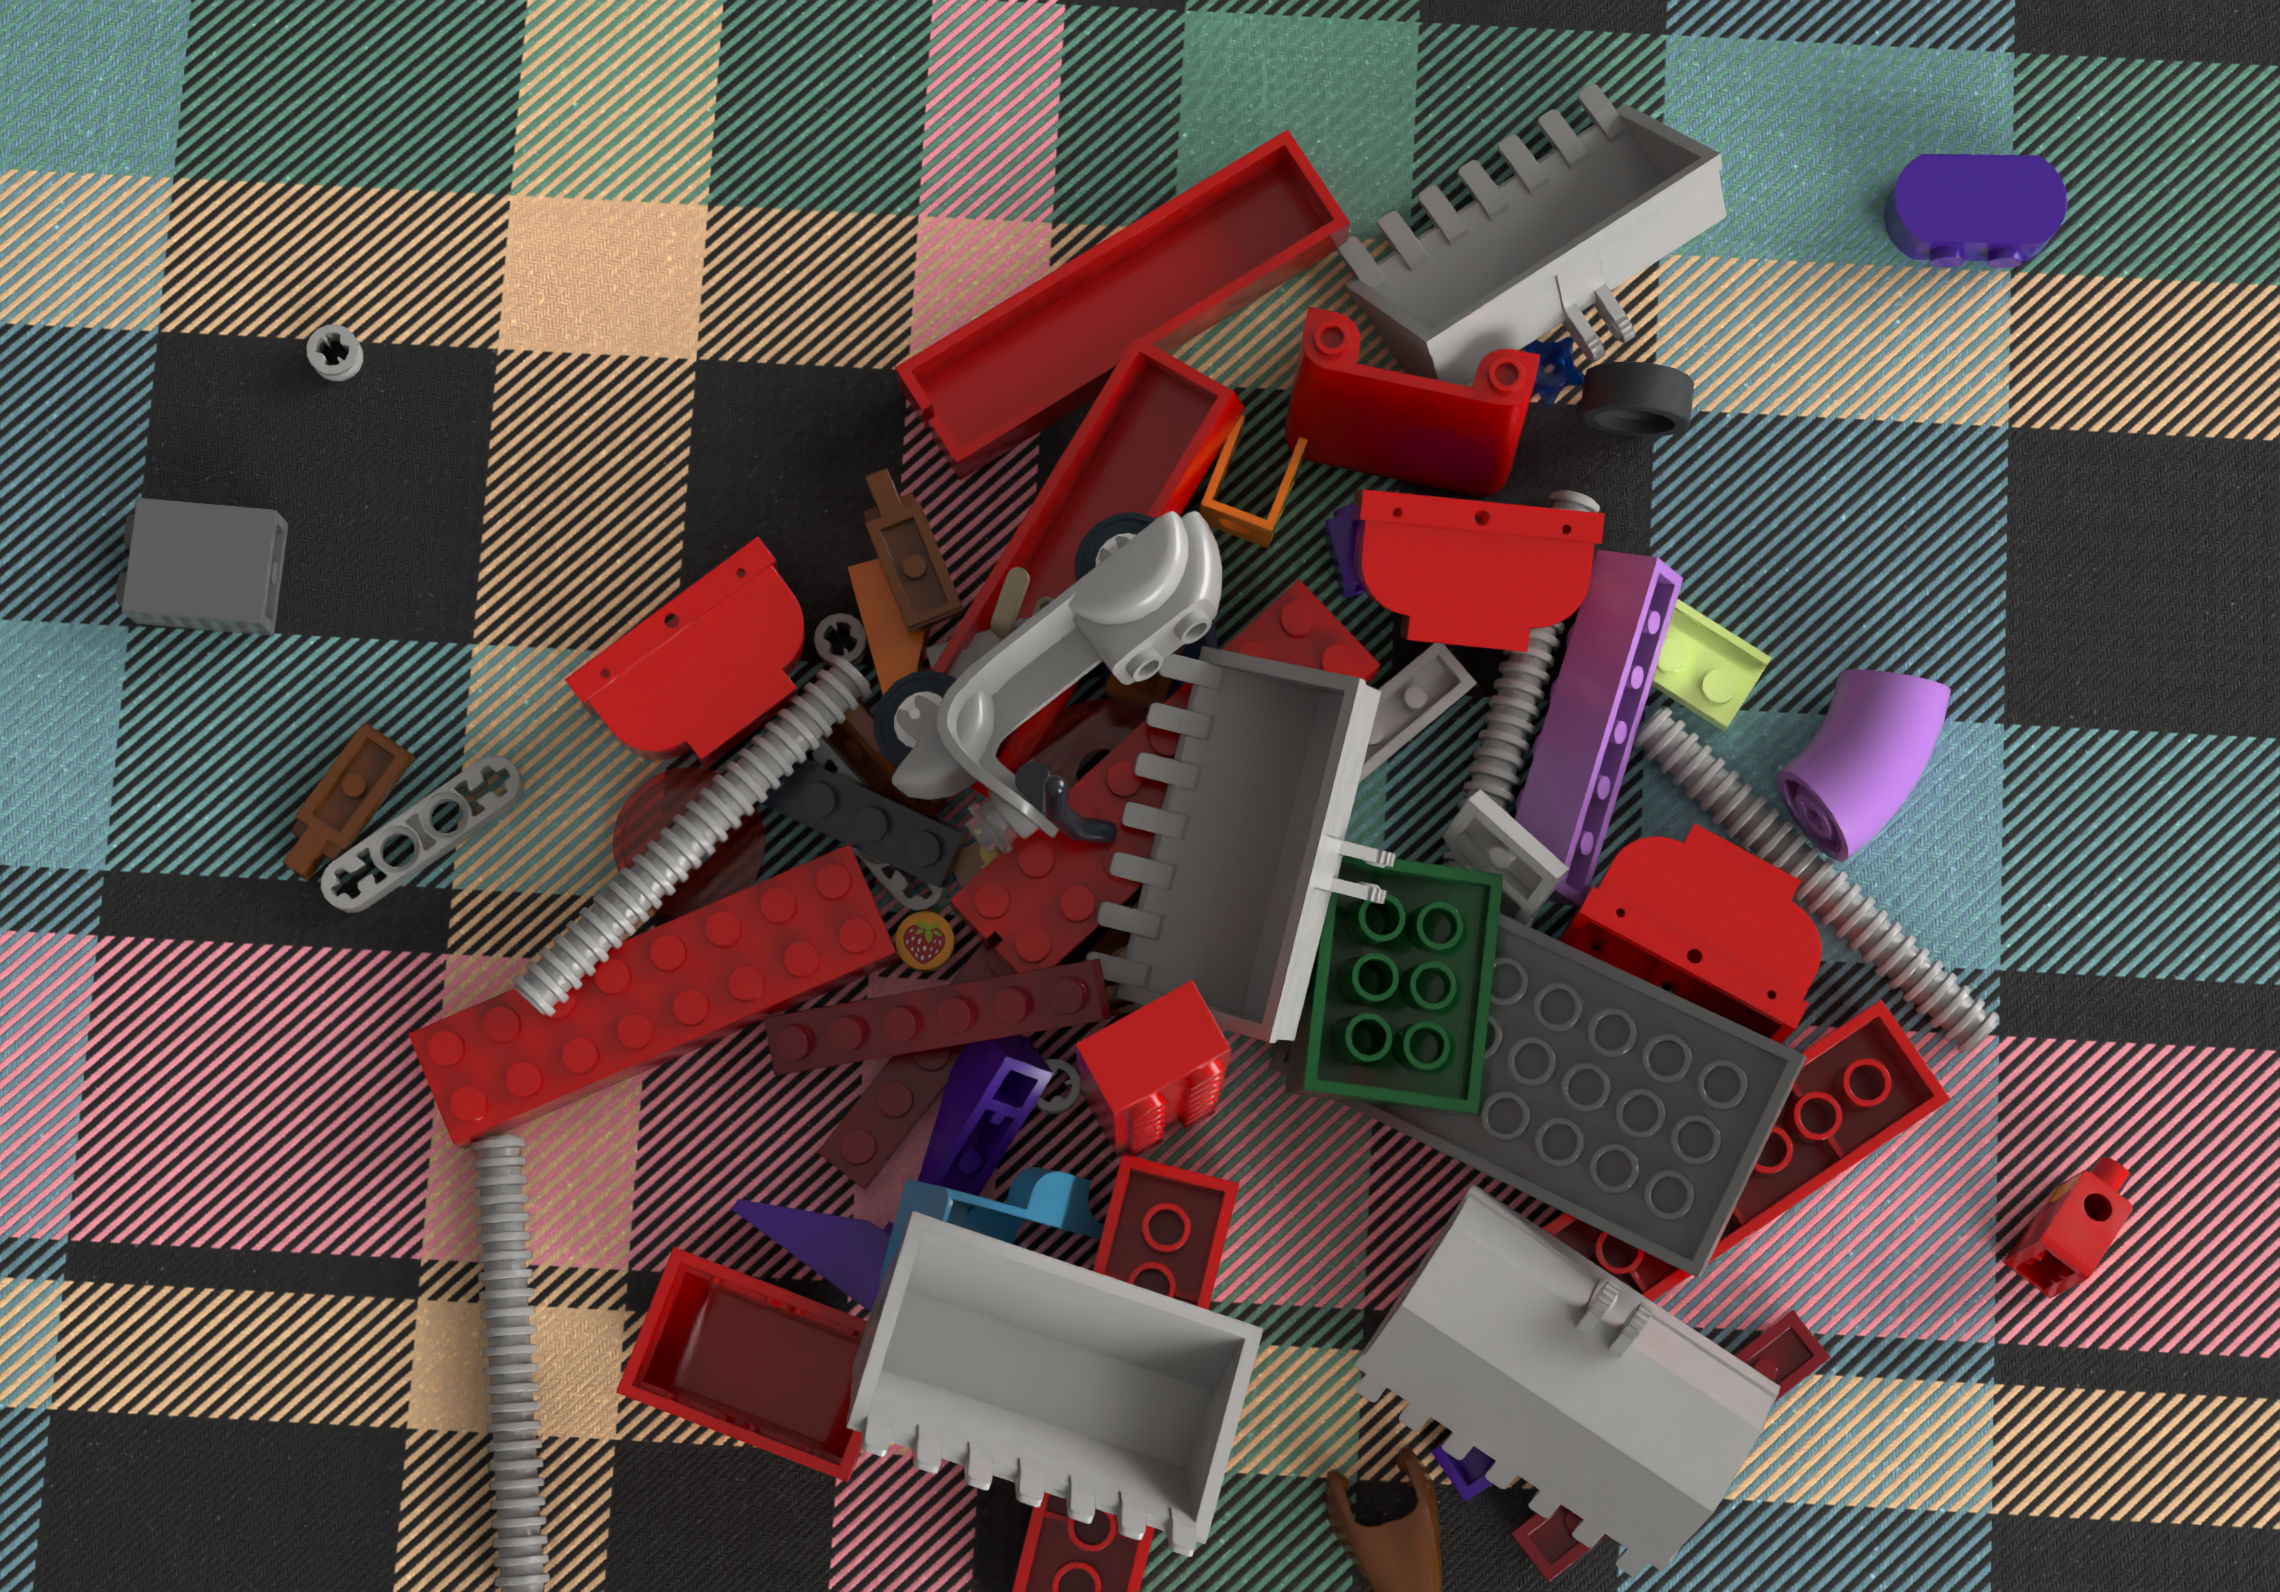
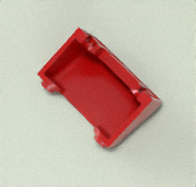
M1308 307L1285 424V440L1292 452L1295 450L1299 437L1308 440L1304 460L1472 496H1489L1497 493L1505 486L1513 466L1540 359L1539 354L1515 349L1492 351L1481 360L1475 374L1473 387L1358 364L1361 335L1356 324L1349 317L1338 312Z

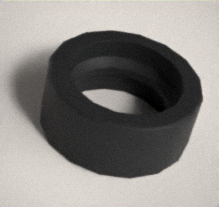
M1628 361L1598 364L1587 369L1584 375L1580 418L1591 427L1618 435L1636 437L1675 435L1687 430L1690 425L1694 381L1688 374L1654 363Z

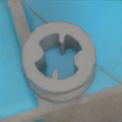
M337 324L325 325L317 329L310 336L307 343V357L317 373L324 379L333 382L345 381L352 378L361 368L363 350L354 334L346 327ZM340 341L344 349L349 352L347 358L343 360L338 357L337 359L340 364L330 365L322 351L326 346L333 349L331 342Z
M842 613L830 615L822 620L816 629L814 637L816 650L822 661L829 667H831L829 661L834 656L844 658L854 667L861 663L866 656L868 640L865 629L859 620L853 616ZM846 628L850 629L851 640L857 645L850 653L844 648V655H833V647L826 638L832 631L839 636L838 629Z
M1048 1059L1045 1062L1054 1073L1052 1078L1059 1071L1065 1073L1070 1078V1080L1065 1081V1087H1072L1066 1099L1055 1096L1051 1102H1048L1040 1096L1035 1106L1048 1114H1061L1070 1110L1077 1103L1081 1094V1082L1076 1069L1068 1062L1060 1059Z

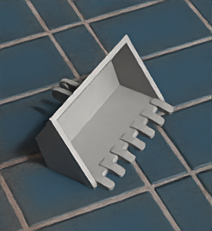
M1591 84L1577 95L1579 103L1594 123L1588 129L1576 136L1557 110L1552 109L1542 115L1537 122L1539 128L1554 148L1552 152L1536 161L1517 135H1511L1499 143L1498 151L1514 173V176L1496 186L1476 160H1472L1460 167L1458 176L1475 200L1456 212L1437 186H1430L1421 192L1418 196V202L1434 224V227L1416 238L1396 211H1391L1380 218L1378 227L1395 251L1381 261L1375 263L1357 237L1347 239V242L1338 247V253L1354 278L1343 284L1355 304L1363 309L1406 374L1464 386L1475 379L1477 368L1481 360L1488 353L1498 349L1520 350L1560 323L1564 324L1585 357L1592 361V363H1595L1605 356L1602 341L1581 311L1593 304L1612 335L1619 342L1621 341L1622 344L1635 337L1636 333L1632 323L1611 291L1727 217L1719 173L1723 169L1721 153L1626 104L1616 110L1596 84Z
M1205 646L1201 648L1199 660L1170 654L1164 659L1158 673L1163 677L1192 684L1187 708L1185 710L1161 703H1151L1148 708L1146 723L1152 727L1180 734L1174 760L1140 752L1136 756L1133 768L1134 774L1137 776L1168 783L1162 808L1157 809L1127 802L1124 805L1121 816L1123 825L1155 833L1149 859L1122 852H1114L1108 869L1111 875L1143 883L1137 909L1104 901L1100 903L1096 917L1099 925L1130 932L1125 957L1120 958L1091 951L1087 954L1086 960L1100 958L1104 979L1118 982L1115 993L1117 998L1145 1006L1188 981L1193 980L1219 1028L1269 1043H1276V1040L1294 1041L1331 892L1384 904L1387 891L1380 889L1378 885L1362 881L1354 883L1337 879L1343 855L1362 859L1365 864L1381 868L1386 866L1393 867L1396 856L1395 853L1344 841L1381 691L1366 685V680L1358 677Z
M1472 1183L1354 1364L1355 1367L1366 1373L1356 1387L1358 1394L1371 1402H1376L1386 1388L1390 1389L1409 1402L1399 1416V1420L1414 1431H1419L1429 1417L1433 1418L1452 1431L1442 1445V1449L1457 1460H1462L1471 1448L1475 1446L1495 1460L1485 1475L1488 1481L1501 1489H1506L1517 1475L1539 1489L1529 1503L1530 1509L1544 1518H1549L1560 1505H1563L1582 1518L1572 1533L1576 1540L1587 1547H1593L1606 1534L1626 1547L1618 1557L1616 1566L1633 1577L1637 1576L1648 1563L1663 1571L1673 1560L1681 1546L1714 1513L1762 1433L1769 1409L1776 1400L1781 1387L1474 1183Z
M913 1211L905 1225L900 1245L883 1275L852 1366L851 1404L847 1415V1428L862 1432L861 1448L868 1453L885 1457L890 1442L913 1449V1465L918 1469L936 1474L941 1465V1459H945L964 1466L965 1483L970 1486L989 1490L994 1475L1015 1482L1016 1499L1022 1503L1040 1507L1044 1492L1066 1499L1067 1515L1074 1520L1090 1524L1094 1517L1095 1509L1116 1515L1118 1532L1136 1540H1142L1147 1525L1167 1532L1170 1550L1192 1557L1196 1549V1542L1205 1544L1208 1538L1263 1328Z

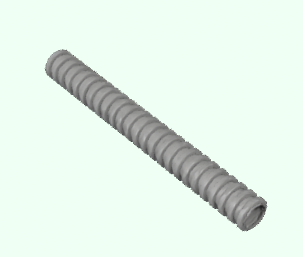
M1559 490L1550 493L1549 503L1555 509L1599 513L1600 506L1592 498L1578 492ZM1563 622L1544 628H1530L1528 652L1504 650V655L1508 658L1507 661L1501 662L1498 668L1499 672L1503 675L1502 678L1496 679L1493 685L1494 689L1498 692L1497 695L1491 696L1488 702L1489 706L1493 709L1492 712L1486 713L1483 719L1487 725V730H1481L1478 738L1482 742V746L1474 750L1473 756L1477 759V763L1469 766L1468 773L1472 776V780L1464 783L1463 791L1467 793L1466 799L1459 800L1458 808L1460 810L1466 801L1480 789L1505 812H1507V806L1514 804L1515 796L1511 793L1512 788H1517L1520 783L1516 773L1517 771H1522L1525 766V761L1521 759V755L1528 753L1530 749V744L1526 741V738L1533 736L1535 732V727L1531 724V721L1538 719L1540 715V709L1536 707V704L1543 702L1545 698V692L1541 690V687L1549 684L1550 675L1546 673V670L1554 667L1555 658L1551 656V653L1559 650L1560 641L1556 636L1564 633L1565 624ZM1451 851L1444 852L1443 861L1447 863L1446 866L1464 869L1456 862Z
M834 656L829 661L831 668L828 671L821 669L816 674L818 681L815 684L808 682L803 687L805 694L802 697L795 695L790 700L792 707L789 710L781 709L777 713L779 720L775 724L771 721L764 726L766 733L762 737L755 735L751 739L753 746L749 750L742 748L738 752L740 759L736 763L729 761L725 765L727 772L723 776L716 774L711 779L714 785L710 789L704 787L698 792L701 799L697 803L689 801L685 805L688 812L684 816L676 814L672 818L675 825L670 830L663 827L659 831L662 838L657 843L653 840L649 841L646 844L648 852L644 856L636 854L632 858L635 865L630 870L627 867H623L619 871L622 878L617 883L612 880L606 884V888L609 891L604 896L597 894L593 898L595 905L590 910L584 907L579 912L582 918L577 923L570 921L566 925L569 931L563 937L557 934L552 939L555 945L550 950L543 948L539 952L542 958L536 964L530 961L526 965L528 972L523 977L516 975L512 979L515 984L513 987L543 1016L546 1014L551 1017L556 1012L553 1006L558 1001L565 1003L569 999L566 993L572 987L578 990L583 985L580 979L585 974L592 976L596 972L593 967L598 960L605 963L609 959L606 952L611 947L619 949L623 945L620 938L625 933L632 936L636 932L633 925L638 920L646 922L649 919V915L646 912L651 907L658 909L662 905L660 898L665 893L671 896L676 891L673 885L678 880L685 882L689 878L686 872L691 867L698 869L702 865L700 858L704 854L711 856L715 852L713 844L717 840L724 843L729 838L726 831L730 827L738 829L742 825L739 818L743 814L751 816L755 812L752 805L756 801L763 803L768 798L765 792L769 788L776 790L781 785L778 779L782 775L789 777L794 772L792 765L795 762L803 763L807 759L805 752L808 749L816 750L820 746L818 739L821 736L827 738L833 733L830 726L834 722L842 724L846 720L843 713L847 709L855 711L859 707L856 700L860 696L868 698L872 694L868 681L851 663L842 657Z
M1668 707L1658 710L1636 733L1632 747L1636 750L1642 747L1647 752L1645 756L1647 761L1652 762L1655 759L1661 765L1658 771L1662 775L1669 772L1674 777L1672 784L1675 787H1679L1682 784L1688 790L1685 796L1689 800L1696 797L1701 802L1698 808L1702 812H1706L1709 809L1715 815L1712 821L1716 825L1723 822L1728 827L1725 833L1730 838L1736 835L1742 840L1739 844L1742 849L1746 850L1749 847L1758 858L1801 880L1793 897L1798 901L1804 898L1809 903L1807 910L1810 913H1814L1817 910L1823 916L1820 922L1824 926L1831 923L1836 928L1834 935L1838 939L1845 936L1850 941L1847 947L1851 951H1855L1858 948L1864 954L1861 960L1865 964L1872 961L1877 966L1875 973L1879 977L1886 974L1891 979L1888 985L1893 990L1897 987L1901 988L1905 992L1902 998L1906 1002L1915 1001L1918 1004L1916 1011L1920 1015L1924 1013L1932 1017L1929 1022L1930 1025L1934 1028L1940 1025L1945 1029L1943 1037L1948 1041L1954 1038L1959 1043L1957 1050L1960 1053L1972 1051L1994 1029L1998 1023L1999 1015L1995 1011L1987 1013L1983 1009L1985 1002L1981 998L1974 1001L1969 996L1971 989L1967 985L1960 988L1955 983L1958 977L1953 972L1946 975L1941 970L1944 964L1939 959L1935 962L1931 961L1928 958L1930 951L1926 947L1917 948L1914 945L1916 938L1912 934L1907 937L1900 932L1903 925L1898 921L1894 924L1888 921L1886 918L1889 912L1885 909L1878 911L1874 908L1875 899L1871 896L1865 899L1860 895L1859 892L1862 889L1860 885L1855 883L1851 886L1845 881L1848 874L1844 871L1837 873L1832 868L1835 863L1832 859L1828 858L1824 861L1818 855L1821 852L1818 846L1815 845L1810 848L1805 843L1807 836L1804 833H1800L1797 836L1791 830L1794 824L1790 820L1783 823L1778 818L1780 811L1777 808H1773L1770 811L1764 805L1767 799L1763 795L1756 798L1750 792L1753 786L1749 782L1743 786L1737 780L1740 774L1736 770L1729 773L1723 767L1726 761L1722 757L1715 760L1710 755L1713 749L1709 745L1702 748L1697 743L1699 736L1695 732L1688 735L1683 730L1686 724L1682 720L1678 722L1673 721L1670 718L1672 711Z
M518 1135L481 1137L471 1143L472 1151L478 1152V1159L472 1162V1168L479 1170V1178L473 1180V1187L480 1189V1197L474 1199V1205L481 1207V1216L475 1217V1224L482 1226V1234L476 1236V1243L483 1245V1253L477 1255V1262L484 1263V1272L478 1274V1280L485 1282V1291L479 1292V1299L486 1301V1310L480 1311V1318L487 1320V1329L481 1330V1337L488 1338V1347L482 1349V1356L489 1357V1366L483 1368V1375L490 1376V1385L484 1387V1394L491 1395V1404L485 1406V1413L492 1414V1424L486 1425L487 1433H493V1443L487 1444L488 1452H494V1462L488 1463L489 1471H495V1481L489 1482L490 1490H496V1500L490 1501L491 1509H497V1519L492 1520L491 1525L493 1529L498 1528V1538L493 1539L492 1544L493 1548H499V1558H494L493 1563L494 1567H500V1577H496L494 1582L495 1586H501V1592H544V1583L550 1581V1574L543 1573V1563L549 1562L548 1554H542V1544L548 1543L547 1535H541V1525L546 1524L547 1520L545 1515L540 1516V1506L545 1505L546 1502L544 1496H539V1487L545 1484L544 1478L538 1477V1467H543V1459L537 1458L536 1450L537 1448H542V1440L536 1439L535 1432L536 1429H541V1421L535 1420L534 1411L540 1410V1402L534 1401L533 1392L539 1391V1383L533 1382L532 1373L538 1372V1364L532 1363L531 1354L537 1353V1345L531 1344L530 1335L536 1334V1326L529 1323V1316L535 1315V1308L528 1305V1298L534 1296V1289L527 1287V1279L533 1277V1270L526 1269V1260L532 1259V1252L525 1250V1242L531 1240V1233L524 1231V1223L530 1221V1214L523 1212V1204L529 1202V1196L522 1194V1186L528 1184V1178L525 1175H521V1167L527 1165V1160L525 1157L520 1156V1149L526 1147L525 1139L519 1138Z

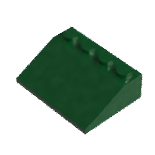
M1343 855L1337 879L1354 883L1362 881L1378 885L1380 889L1387 892L1384 904L1331 892L1295 1040L1290 1042L1285 1093L1340 1101L1478 1114L1504 875L1396 858L1393 867L1386 866L1381 868L1365 864L1362 859Z

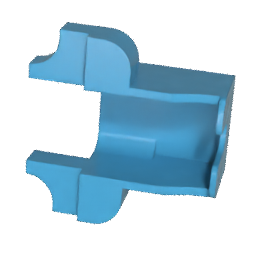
M1040 1167L1027 1168L1019 1173L1012 1182L1005 1204L942 1186L910 1179L906 1180L879 1278V1284H881L883 1275L900 1245L905 1225L913 1211L1010 1244L1014 1243L1017 1230L1026 1221L1101 1240L1104 1225L1093 1217L1088 1203L1091 1181L1060 1171Z

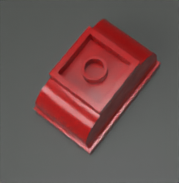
M1362 489L1355 491L1352 520L1358 521L1354 557L1355 572L1361 588L1374 603L1388 611L1402 614L1399 637L1403 639L1528 652L1530 628H1544L1558 624L1571 616L1583 602L1590 585L1594 545L1602 544L1605 513Z
M756 537L568 676L565 681L590 715L593 716L597 713L618 742L631 753L650 760H668L679 757L691 750L703 767L706 768L777 715L781 709L788 707L791 704L790 700L795 695L798 696L797 687L788 676L797 667L804 650L805 635L802 610L792 591L777 573L776 559L761 539ZM676 615L675 618L665 624L667 616Z
M1695 823L1681 842L1668 837L1650 836L1635 840L1625 846L1616 855L1596 886L1591 888L1559 938V941L1655 986L1669 985L1673 994L1780 1044L1797 1028L1809 1004L1803 999L1818 971L1822 956V944L1816 925L1801 907L1791 901L1801 880ZM1595 945L1598 951H1594L1591 946Z
M673 1247L616 1393L849 1482L862 1449V1432L847 1428V1415L851 1404L852 1366L868 1321Z

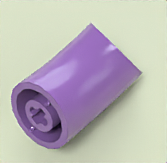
M1853 669L1843 670L1839 673L1832 701L1818 731L1806 748L1776 775L1778 790L1790 815L1807 838L1814 845L1818 846L1822 853L1834 861L1844 863L1874 838L1898 812L1916 786L1934 751L1944 723L1951 689L1948 686L1932 680L1893 672Z

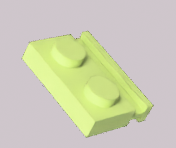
M1677 599L1651 686L1717 728L1725 731L1772 658Z

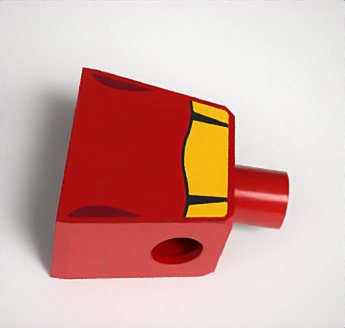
M2100 1157L2090 1172L2083 1170L2060 1184L2002 1262L2050 1299L2087 1280L2133 1210L2132 1204L2120 1195L2131 1179L2128 1170L2111 1158Z

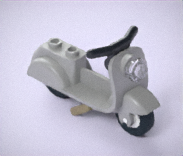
M1170 511L1157 519L1136 512L1113 514L1098 522L1081 540L1076 553V583L1055 599L1049 596L1040 598L1035 605L1031 618L1027 621L1022 618L1017 621L1016 619L1030 582V576L1021 567L1012 568L1006 576L991 619V630L997 636L991 641V650L973 663L958 679L934 670L912 672L894 682L881 697L874 714V738L882 756L897 769L892 777L893 785L908 797L933 800L953 796L970 787L978 780L989 790L988 794L990 797L981 804L975 800L968 806L973 818L966 825L977 841L988 852L997 846L1003 853L1007 854L1013 849L1011 844L1013 840L1018 836L1026 839L1038 829L1052 839L1060 830L1072 840L1103 844L1114 841L1117 836V827L1113 822L1105 819L1081 817L1067 802L1069 799L1068 785L1061 775L1053 774L1045 764L1039 761L1024 763L1018 769L1016 775H1014L998 761L996 753L1000 743L1009 734L1102 661H1104L1112 674L1122 684L1128 685L1135 681H1143L1153 676L1162 667L1164 659L1183 644H1190L1199 640L1209 631L1212 620L1217 615L1221 598L1222 564L1217 542L1208 523L1199 512H1189L1180 517L1176 512Z

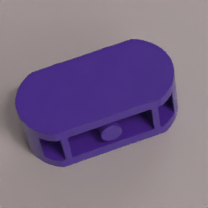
M1921 154L1904 168L1890 191L1884 208V222L1887 233L1894 245L1904 255L1913 260H1930L1932 266L1942 268L1960 266L1965 263V260L1987 261L1988 266L1993 268H2012L2039 254L2059 229L2067 211V192L2057 170L2038 155Z

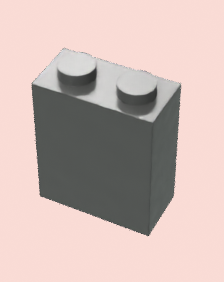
M137 498L135 515H128L124 528L125 547L130 549L127 571H121L118 576L116 586L117 603L119 606H122L121 611L136 624L274 636L289 524L277 510Z

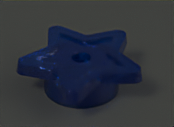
M1566 337L1558 342L1542 343L1534 340L1524 347L1525 352L1540 355L1534 388H1536L1545 406L1550 407L1555 403L1562 388L1583 384L1584 374L1574 365L1572 357L1574 340L1571 337ZM1547 364L1552 365L1554 372L1551 374L1546 373L1543 369L1544 366Z

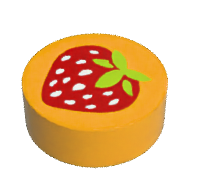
M921 911L913 913L903 920L897 929L895 944L900 958L908 967L919 972H932L942 968L951 959L955 949V937L946 919L934 912Z

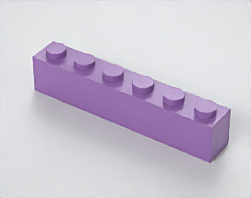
M1597 550L1587 594L1580 605L1576 621L1571 626L1567 635L1566 654L1559 676L1554 681L1550 690V706L1542 732L1534 742L1533 761L1525 787L1520 791L1517 798V813L1515 816V820L1569 868L1547 899L1550 902L1579 907L1589 892L1683 581L1679 574L1658 557Z

